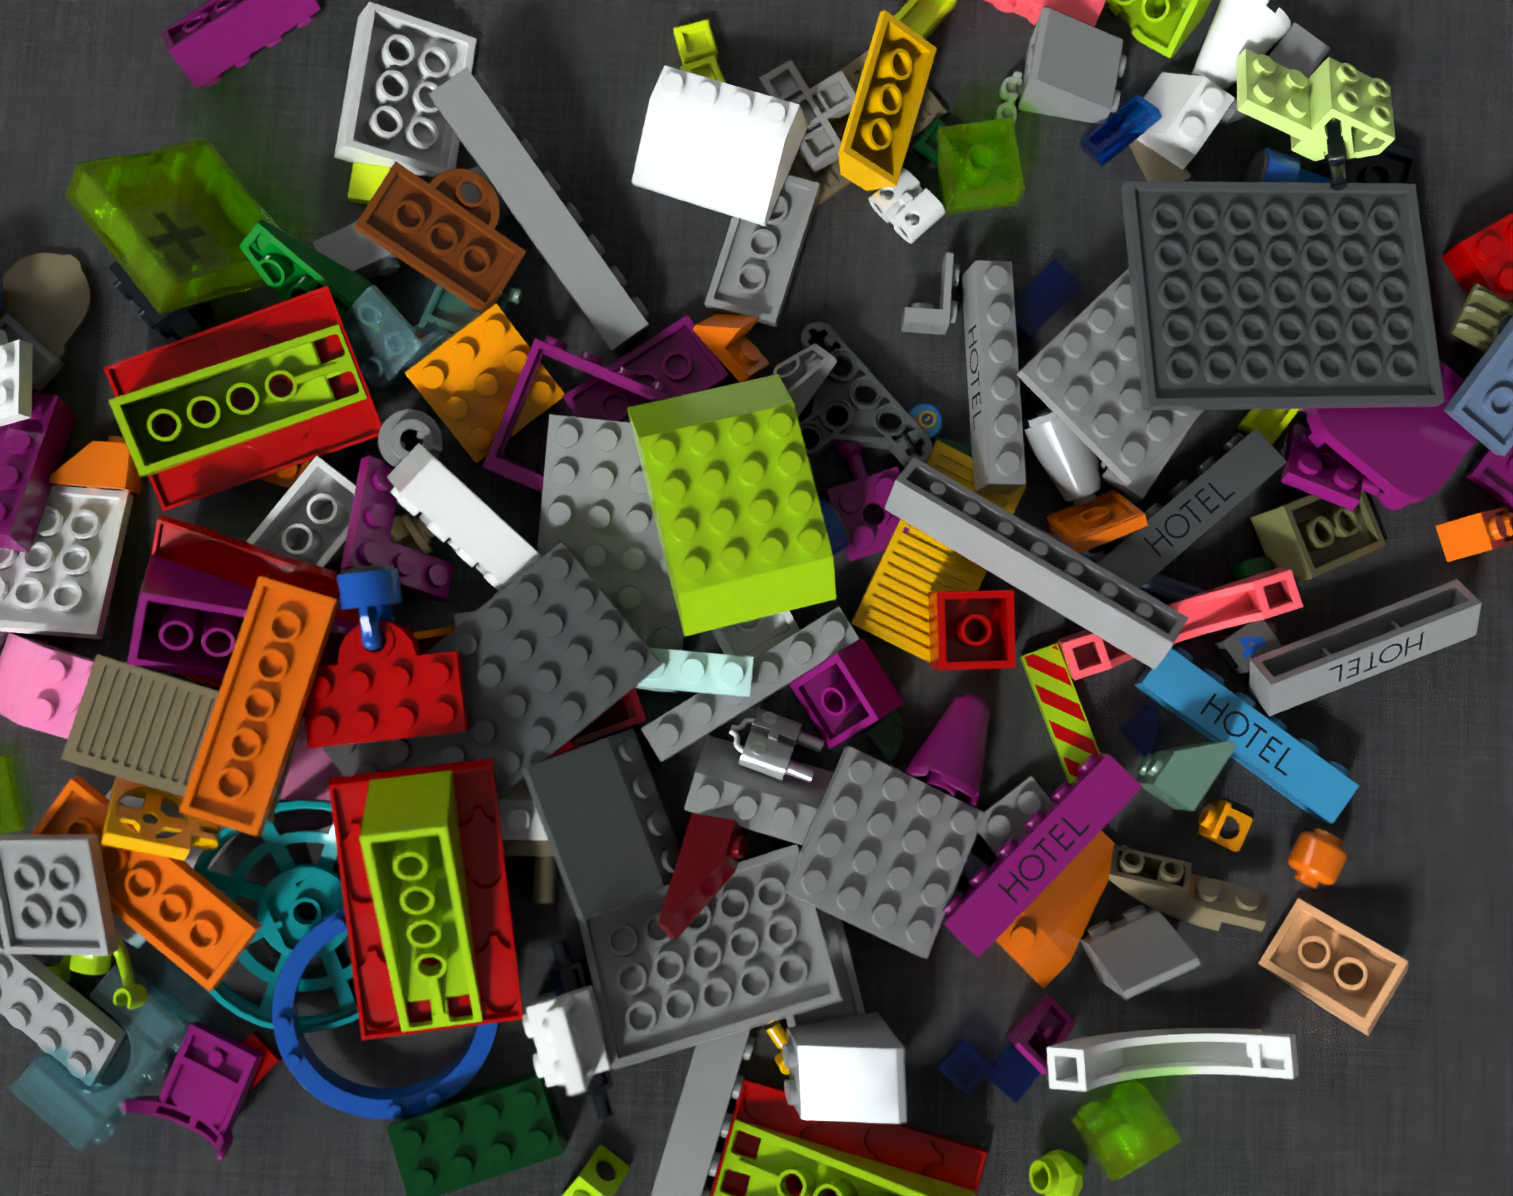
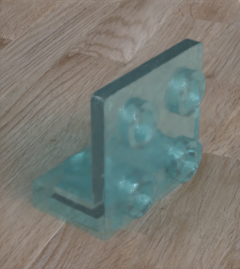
M374 285L368 287L341 317L361 373L378 392L402 380L406 375L404 371L420 360L445 334L435 322L423 328H420L418 325L412 327Z

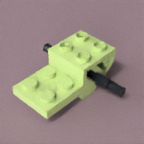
M1246 48L1236 59L1237 110L1291 135V150L1304 157L1318 161L1325 159V156L1328 154L1330 188L1332 190L1340 191L1347 186L1346 160L1378 155L1396 139L1391 87L1382 79L1369 77L1357 71L1351 64L1341 63L1330 57L1309 78L1305 77L1298 70H1290L1274 62L1267 55L1257 54Z

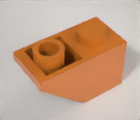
M1507 507L1480 512L1435 526L1447 562L1513 544V513H1509Z

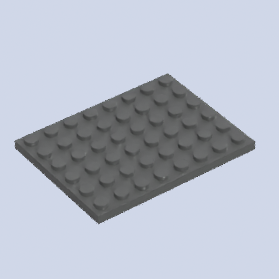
M1126 181L1121 187L1143 411L1436 407L1444 403L1416 184L1347 183L1346 188L1335 191L1330 188V183Z

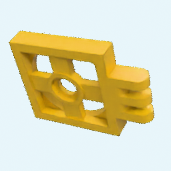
M116 777L111 790L101 844L185 861L190 847L215 850L218 847L219 841L216 835L220 832L219 824L183 814V819L165 815L160 810L161 803L180 807L183 800L182 796ZM128 795L144 799L143 807L135 809L121 806L119 801ZM152 815L157 818L158 822L154 824L147 823L143 820L142 816ZM122 822L132 824L139 833L131 831ZM162 831L177 834L169 838L156 839V835Z

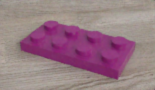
M688 314L606 367L616 372L619 365L638 373L637 382L649 387L652 386L653 381L673 388L675 390L672 397L713 389L729 379V374L718 358L692 330L695 325ZM596 376L590 377L562 396L575 417L630 422L627 408L654 402Z

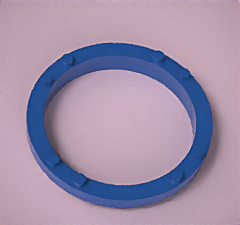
M342 907L318 921L303 935L289 954L279 974L273 997L272 1020L276 1043L285 1064L296 1080L309 1093L330 1107L351 1115L373 1119H396L415 1115L432 1109L457 1094L476 1075L486 1060L496 1035L498 1023L476 1025L474 1033L462 1053L447 1068L425 1081L405 1087L376 1088L354 1083L336 1074L316 1056L301 1029L298 1015L299 985L304 969L313 956L330 940L347 931L345 908Z

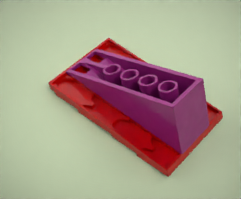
M159 514L151 557L140 590L127 665L171 671L221 688L259 576L340 601L337 575L339 574L330 569L270 552L264 547L220 535L218 531ZM393 603V604H392V605H393V613H394V608H395V604H396V603ZM339 604L319 666L338 664L339 648L346 634L358 624H361L359 607L341 609Z

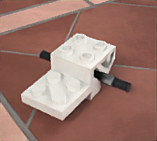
M567 939L550 944L557 968L551 970L550 973L555 991L535 997L526 1007L527 1014L523 1015V1025L527 1037H534L538 1052L533 1054L537 1076L545 1078L547 1088L558 1084L560 1086L566 1084L568 1096L581 1092L584 1096H592L597 1119L602 1120L614 1115L607 1090L613 1088L614 1085L610 1073L612 1065L593 988L586 984L581 963H572Z

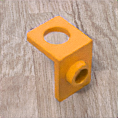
M1212 799L1211 803L1205 806L1200 815V827L1197 834L1233 852H1239L1253 819L1231 808L1232 803L1228 801ZM1227 816L1234 818L1238 823V832L1230 839H1225L1219 834Z

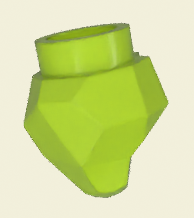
M1061 1149L1049 1151L1039 1160L1032 1163L1029 1170L1030 1182L1036 1192L1045 1196H1078L1085 1180V1166L1076 1156Z

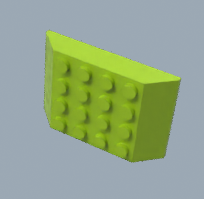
M779 374L627 408L684 637L836 599L832 549L794 402Z

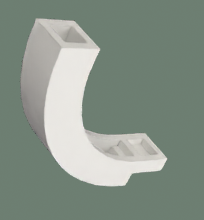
M1175 1028L1140 1030L1084 1037L1047 1047L1049 1088L1087 1092L1096 1087L1119 1081L1185 1074H1230L1294 1079L1299 1076L1296 1036L1294 1034L1262 1033L1261 1029Z

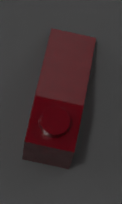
M692 813L658 921V925L669 938L678 939L735 873L738 861L744 857L747 849V838L736 820Z

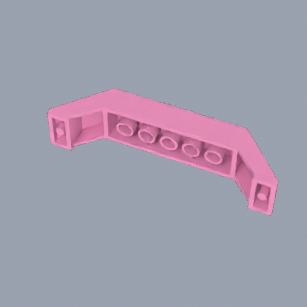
M9 632L0 656V714L18 725L68 739L95 659L62 650L47 642ZM304 723L280 799L307 798L330 801L328 786L330 778L344 775L322 747L308 749Z

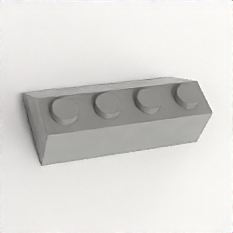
M707 735L684 810L701 815L733 819L737 821L740 827L803 845L834 772L791 760L794 763L815 770L811 782L809 783L785 774L783 779L779 780L739 765L742 753L737 751L733 742Z

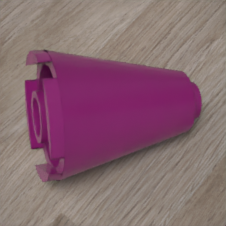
M965 694L963 698H955L907 766L905 774L952 797L954 796V798L970 806H975L980 797L990 711L985 707V701L969 694Z

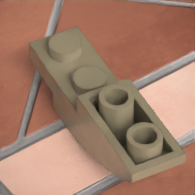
M1117 845L1113 846L1108 879L1144 904L1174 918L1215 931H1219L1222 922L1263 931L1266 923L1268 891L1192 874V863Z

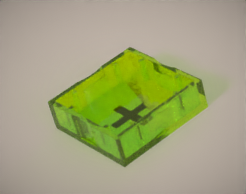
M207 138L163 146L148 153L120 154L77 163L65 197L159 314L266 284L239 245L260 219L278 229L280 228L268 213L251 198L238 176Z

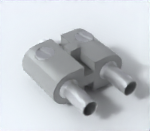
M761 708L758 709L755 718H746L740 725L732 724L729 732L734 737L735 748L742 753L739 765L782 780L783 776L788 774L809 783L815 770L790 760L794 745L798 744L820 753L825 740L801 732V723ZM748 723L753 724L745 746L742 747L737 731H741Z

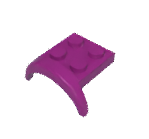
M199 1021L190 1023L160 1095L128 1098L123 1102L121 1109L126 1113L152 1115L185 1126L208 1140L218 1153L216 1159L223 1160L232 1145L233 1126L264 1054Z

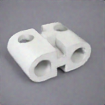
M904 168L901 169L897 186L878 189L869 197V203L876 213L887 223L891 222L894 225V230L908 243H913L945 215V209L941 202L927 188L923 190L920 187V182Z

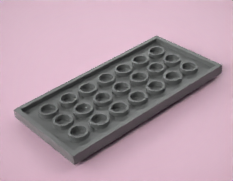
M561 541L425 653L431 654L460 650L470 730L466 732L322 747V749L344 776L423 766L432 767L434 765L465 761L474 762L475 760L493 758L499 799L524 779L521 769L547 760L663 664L568 546Z

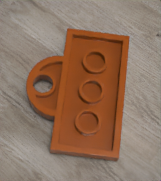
M395 161L353 227L480 313L497 301L526 253L524 249L495 230L500 215V206L496 192L485 178L467 169L446 170L437 175L428 184ZM463 184H472L478 189L480 194L478 202L470 203L464 200L460 192Z

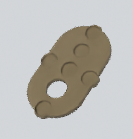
M54 253L33 254L15 263L3 276V312L0 315V319L5 313L13 316L58 358L63 360L67 355V346L84 326L91 313L93 305L92 286L84 272V264L71 254L63 256Z

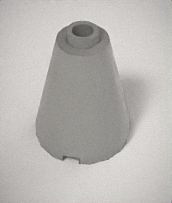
M1050 408L1036 412L1037 417L1031 420H1027V417L1023 418V437L1065 501L1073 500L1075 506L1096 499L1095 492L1101 489L1098 457Z

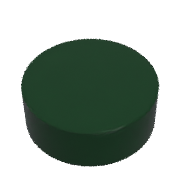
M1264 556L1235 564L1231 569L1234 580L1237 581L1272 570L1273 568L1270 558Z

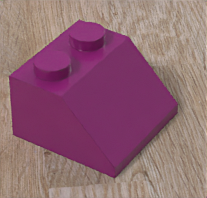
M863 638L836 653L789 684L829 749L881 719L904 703Z

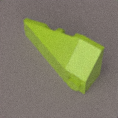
M1106 0L1110 4L1109 9L1126 22L1132 29L1131 33L1139 42L1168 58H1172L1202 20L1211 0Z

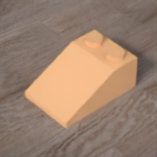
M1299 898L1258 963L1304 996L1367 1036L1370 1035L1408 971L1407 960Z

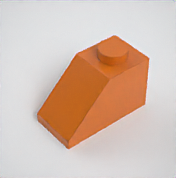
M108 436V442L92 441L53 472L50 475L49 483L57 486L129 491L131 494L140 495L142 476L138 473L124 437Z

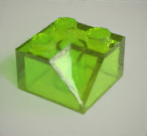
M1013 117L939 127L937 129L939 185L945 215L1018 204L1025 188Z
M1138 1081L1120 1084L1111 1091V1097L1101 1103L1093 1101L1084 1105L1077 1112L1079 1116L1071 1120L1094 1162L1111 1182L1116 1181L1182 1142L1152 1095Z

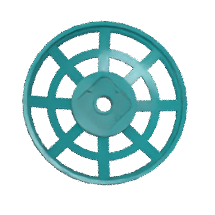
M299 798L279 801L275 813L297 809H313L332 812L331 801ZM266 822L262 834L264 843L258 845L244 857L234 870L232 876L207 870L213 858L224 844L239 832L238 830L225 827L216 835L219 841L218 847L215 850H203L193 867L195 871L217 889L225 891V895L236 903L237 895L259 901L257 918L258 922L263 926L249 944L265 938L274 949L282 953L275 971L258 961L247 947L238 958L249 972L269 984L260 1006L241 997L223 980L215 989L209 992L221 1005L235 1015L258 1026L273 1029L272 1006L275 987L279 974L297 942L318 921L344 907L340 874L332 870L338 856L334 824H332L329 833L303 830L280 835L273 822ZM301 842L325 844L317 864L304 863L298 865L295 864L286 845ZM271 852L281 872L267 886L245 880L244 878L252 866L264 855ZM301 902L314 904L317 908V917L312 920L301 919L296 912V906ZM348 931L330 940L313 956V958L321 957L328 975L315 978H301L299 991L302 992L325 990L333 987L341 1009L325 1014L299 1015L303 1033L330 1030L351 1023L359 1018L357 1002L348 982L353 977L352 963L343 968L335 950L346 938Z

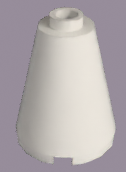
M1221 0L1191 75L1204 76L1227 91L1237 81L1236 59L1245 48L1257 54H1265L1287 33L1291 27L1290 19L1280 7L1276 13L1266 7L1269 0Z

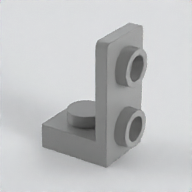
M946 252L942 261L939 309H934V306L928 303H914L911 307H905L901 320V332L945 335L949 324L956 322L957 301L951 300L952 287L958 286L960 267L959 264H953L954 252Z

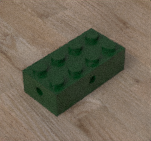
M536 1070L449 1099L427 1111L396 1118L387 1127L407 1196H441L563 1155L569 1143L552 1086L547 1088L545 1078H539Z

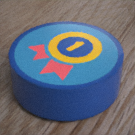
M920 403L908 411V414L929 436L931 441L938 436L943 426V417L935 406L928 403Z

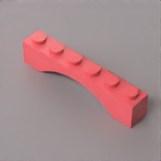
M1282 567L1166 604L1188 617L1175 643L1221 629L1264 620L1303 607L1292 570ZM1089 630L1057 639L1069 674L1074 680L1114 668L1134 659L1131 655Z

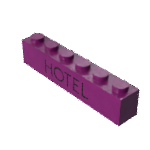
M1094 753L1089 755L1077 768L1080 775L1071 784L1067 781L1062 783L1051 794L1050 798L1053 800L1051 805L1044 812L1040 809L1036 810L1024 822L1023 826L1026 830L1017 840L1013 837L1009 838L997 850L996 855L999 858L989 869L984 865L976 871L969 880L972 886L962 897L958 893L951 898L950 903L943 909L945 915L942 923L977 958L987 950L1143 787L1109 753H1100L1098 756Z

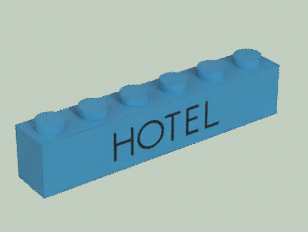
M1178 646L1171 648L1156 670L1149 666L1145 667L1133 685L1208 741H1232L1237 746L1230 757L1318 822L1333 824L1358 789L1359 785L1349 778L1351 775L1350 771L1337 762H1326L1317 755L1319 749L1303 738L1296 740L1285 732L1288 729L1286 724L1274 716L1267 715L1265 717L1254 709L1256 703L1245 694L1238 691L1235 694L1223 686L1225 680L1209 669L1202 671L1191 663L1194 658L1184 649Z

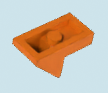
M717 313L698 323L692 329L739 382L753 379L763 373L770 364L760 353V350L746 337L759 320V317Z

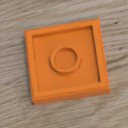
M1115 489L1097 495L1096 499L1081 505H1072L1046 517L1048 528L1064 544L1079 554L1148 526L1145 513Z

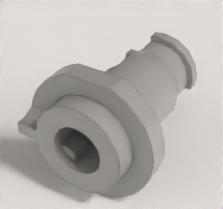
M406 409L392 414L384 421L379 431L378 445L383 458L391 466L397 467L410 453L405 450V443L400 441V436L404 431L411 434V440L415 441L414 448L420 443L436 459L442 451L440 429L437 423L426 413Z

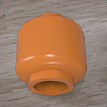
M1316 827L1312 832H1302L1298 836L1287 859L1290 867L1297 871L1294 878L1314 889L1317 888L1319 883L1324 885L1334 884L1348 859V854L1342 847L1344 841Z

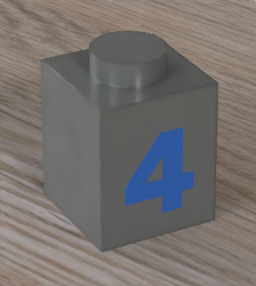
M1268 619L1241 624L1213 643V646L1234 675L1250 671V659L1283 647L1278 640L1280 634L1277 628Z

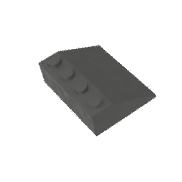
M634 729L606 737L521 769L578 921L601 913L671 882L680 849Z

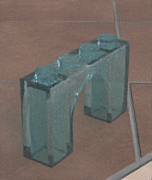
M131 961L135 981L137 984L143 985L147 991L148 998L145 1004L135 1009H128L127 1005L117 1006L113 1003L115 991L124 987L117 964L112 967L110 972L107 973L89 995V997L114 1017L128 1034L131 1044V1058L122 1078L116 1084L100 1085L95 1083L90 1087L80 1078L73 1076L68 1068L51 1054L46 1053L35 1058L9 1089L79 1152L94 1143L100 1146L109 1138L116 1129V1126L113 1124L115 1119L121 1112L124 1115L127 1114L121 1109L123 1102L131 1097L142 1096L139 1091L147 1081L152 1084L163 1074L168 1067L165 1060L173 1050L178 1053V1050L188 1039L185 1034L189 1024L199 1021L194 1014L133 961Z

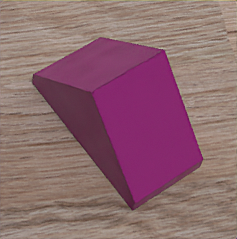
M1048 994L1006 1037L1044 1075L1048 1072L1047 1047L1065 1042L1076 1022Z

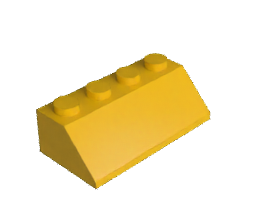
M886 10L880 11L838 152L840 175L866 191L897 186L937 50L935 46Z

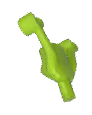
M116 932L118 950L113 952L124 987L115 991L113 1003L117 1006L127 1005L128 1009H135L146 1003L148 995L145 987L136 983L128 951L122 938ZM112 954L109 956L64 955L58 965L49 966L48 968L68 984L71 980L70 970L88 975L109 973Z

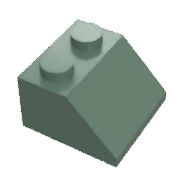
M1208 741L1155 751L1153 755L1149 753L1137 768L1136 772L1140 775L1136 781L1143 786V789L1171 808L1194 811L1237 745L1232 741Z

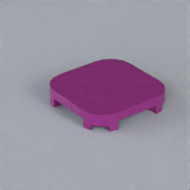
M1440 359L1439 364L1445 402L1436 407L1303 409V411H1307V422L1312 432L1308 438L1316 448L1324 443L1330 446L1382 490L1377 498L1388 505L1394 502L1408 505L1415 503L1417 505L1436 493L1444 486L1477 441L1472 434L1443 411L1465 380Z

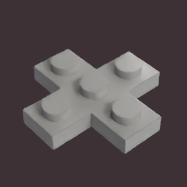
M792 60L759 78L761 86L768 96L801 106L808 128L799 149L813 173L838 160L841 141L832 128L831 123L850 113L856 94L842 70L810 89Z

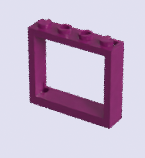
M546 335L544 341L535 338L483 468L537 491H543L544 473L506 458L504 453L544 355L654 402L673 398L672 395L675 389L653 381L651 387L637 382L638 373L619 365L616 372L601 366L603 358L582 350L580 357L566 351L568 343Z

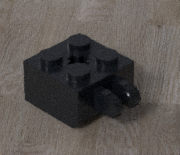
M145 238L108 267L118 279L113 284L127 300H133L140 308L137 313L143 321L153 330L156 328L167 340L170 337L180 340L207 330L206 327L213 322L214 310L178 267L161 251L154 250Z

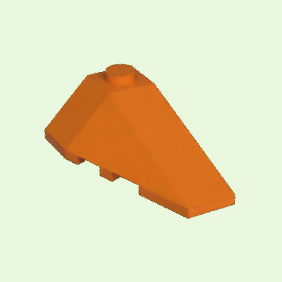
M1102 830L995 940L1043 989L1071 961L1108 883L1112 850L1116 844Z

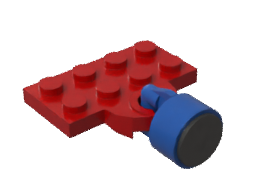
M394 565L342 570L341 575H337L341 609L359 607L361 624H358L346 634L339 648L338 664L318 667L304 709L308 749L466 732L470 730L460 650L421 655L418 640L411 630L394 621L392 604L403 602L399 569H394Z

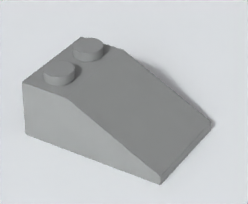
M1139 905L1125 911L1122 914L1124 919L1111 925L1109 921H1103L1087 929L1089 935L1081 938L1082 945L1099 982L1125 999L1201 965L1198 957L1158 910L1150 907L1145 908L1144 905Z

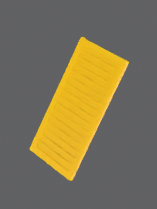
M938 440L935 441L927 465L974 492L972 457ZM1027 485L1021 486L1012 493L976 494L1013 515ZM900 519L850 624L930 663L928 592L978 591L987 570ZM905 527L909 529L907 534L903 533Z

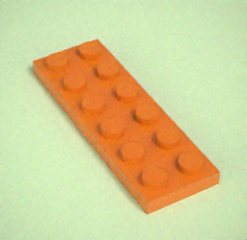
M261 576L258 577L179 809L180 813L254 836H262L340 604L339 600Z
M80 776L71 778L31 834H98L112 912L209 992L215 989L263 925L183 860L101 844L110 800ZM122 822L131 831L139 833L132 824Z

